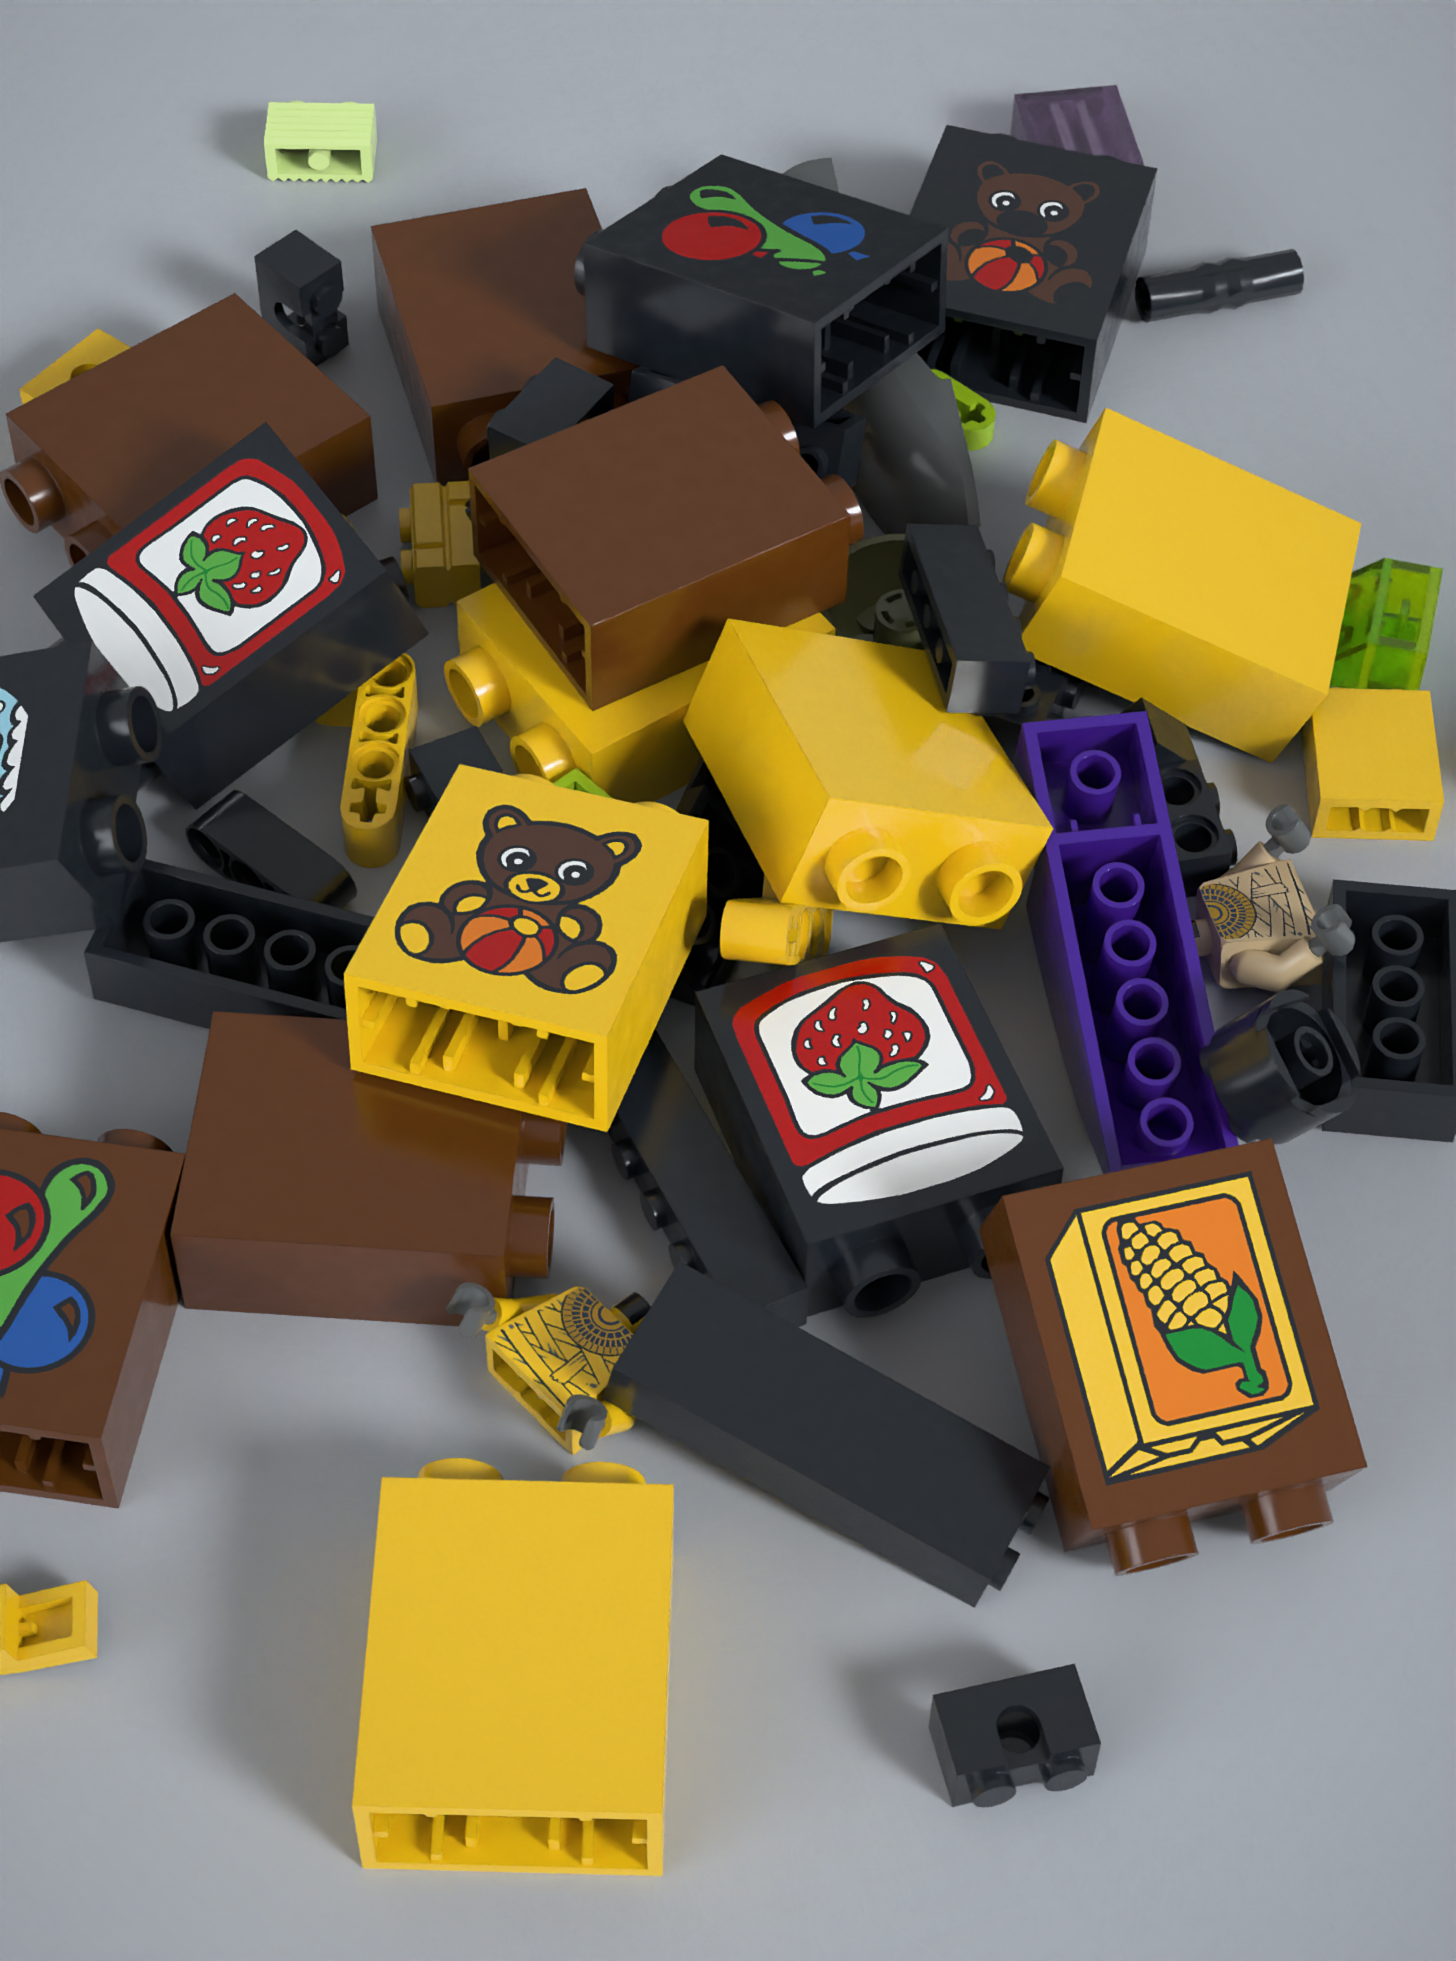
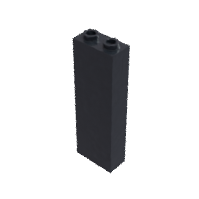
M680 1261L613 1366L603 1397L604 1400L974 1608L987 1585L1001 1591L1021 1554L1008 1547L1017 1529L1029 1535L1031 1534L1050 1499L1049 1496L1038 1491L1050 1466Z

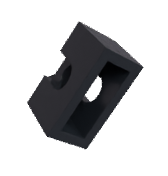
M294 230L254 256L261 317L315 366H318L328 358L334 357L349 345L347 316L337 310L342 301L344 291L342 264L338 258L298 230ZM283 304L294 312L287 316Z
M1075 1664L934 1694L932 1697L929 1731L952 1807L973 1803L977 1807L1000 1805L1015 1796V1787L1043 1781L1045 1788L1049 1791H1063L1078 1786L1088 1776H1092L1095 1773L1101 1741ZM1009 1737L1019 1738L1027 1742L1032 1749L1023 1753L1011 1752L1002 1747L1000 1740Z

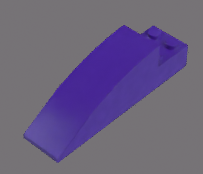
M1147 711L1022 723L1013 760L1014 766L1054 828L1034 865L1035 871L1026 902V909L1063 1061L1077 1107L1102 1173L1116 1172L1239 1145L1237 1136L1230 1128L1228 1112L1221 1103L1212 1080L1205 1075L1199 1062L1201 1049L1210 1044L1215 1031Z

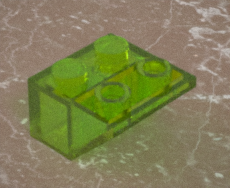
M1382 558L1352 572L1330 686L1352 689H1420L1429 653L1443 568Z

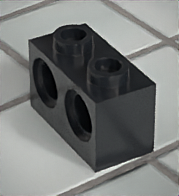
M1198 759L1158 765L1186 898L1197 896V888L1203 882L1219 878L1229 870L1230 866L1236 865L1238 858L1235 836L1231 829L1223 828L1219 818L1220 800L1217 788L1213 782H1206Z

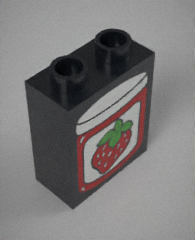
M267 422L263 423L33 596L62 636L48 648L92 641L129 687L142 686L150 692L156 702L161 718L162 747L155 761L141 764L138 791L162 773H165L195 810L429 635L384 566Z
M941 923L695 992L694 1070L737 1168L809 1288L807 1317L844 1306L848 1314L854 1317L867 1318L882 1315L907 1302L917 1292L921 1282L970 1267L977 1277L992 1279L979 1228L998 1201L1004 1195L1062 1183L1064 1167Z

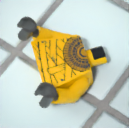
M465 1282L458 1286L445 1308L448 1314L464 1315L459 1325V1331L465 1338L472 1339L476 1337L481 1329L488 1332L485 1335L488 1371L572 1456L582 1448L592 1450L598 1438L624 1432L634 1425L636 1417L604 1400L603 1397L613 1366L651 1308L649 1303L640 1294L631 1292L610 1309H607L585 1287L574 1286L561 1294L550 1293L521 1298L493 1297L486 1288L473 1282Z

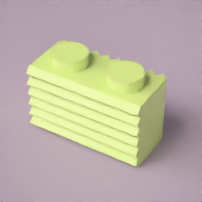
M302 101L268 102L264 149L267 176L270 180L274 182L279 178L285 182L290 178L295 182L300 178L304 182L308 179H312L314 182L322 179L327 182L332 179L336 183L341 179L347 183L351 179L357 183L362 179L367 183L373 180L377 146L375 104H358L355 102L305 103Z

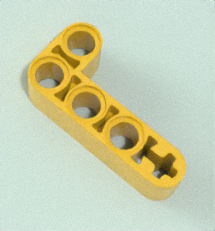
M403 653L315 720L317 723L327 726L352 727L340 811L345 853L351 862L364 868H379L389 864L397 857L401 844L407 800L404 778L410 776L409 749L414 748L419 713L415 663L406 653Z
M764 874L762 897L731 899L727 901L720 930L721 956L723 959L788 966L828 954L831 941L834 909L780 903Z

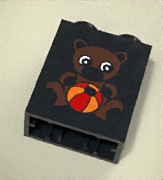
M946 125L910 212V216L948 228L945 332L919 350L917 354L930 369H936L947 374L989 402L1087 423L1146 253L1157 168L1121 161L1108 155H1091L1023 141L1006 134H990Z

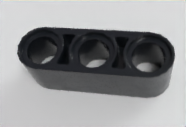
M239 790L230 792L186 827L185 835L195 854L207 866L227 880L341 909L357 897L355 882L341 863Z

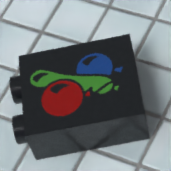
M721 154L674 185L662 188L654 198L609 227L592 233L583 243L575 263L574 281L577 291L585 297L587 347L680 381H685L723 365L756 404L773 400L783 408L790 421L815 429L945 332L948 228Z

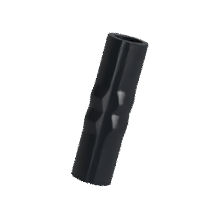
M1289 249L1245 258H1225L1216 263L1202 262L1190 268L1138 277L1135 286L1137 310L1141 319L1146 323L1195 313L1211 314L1221 309H1237L1249 303L1297 295L1303 290V266L1297 251Z

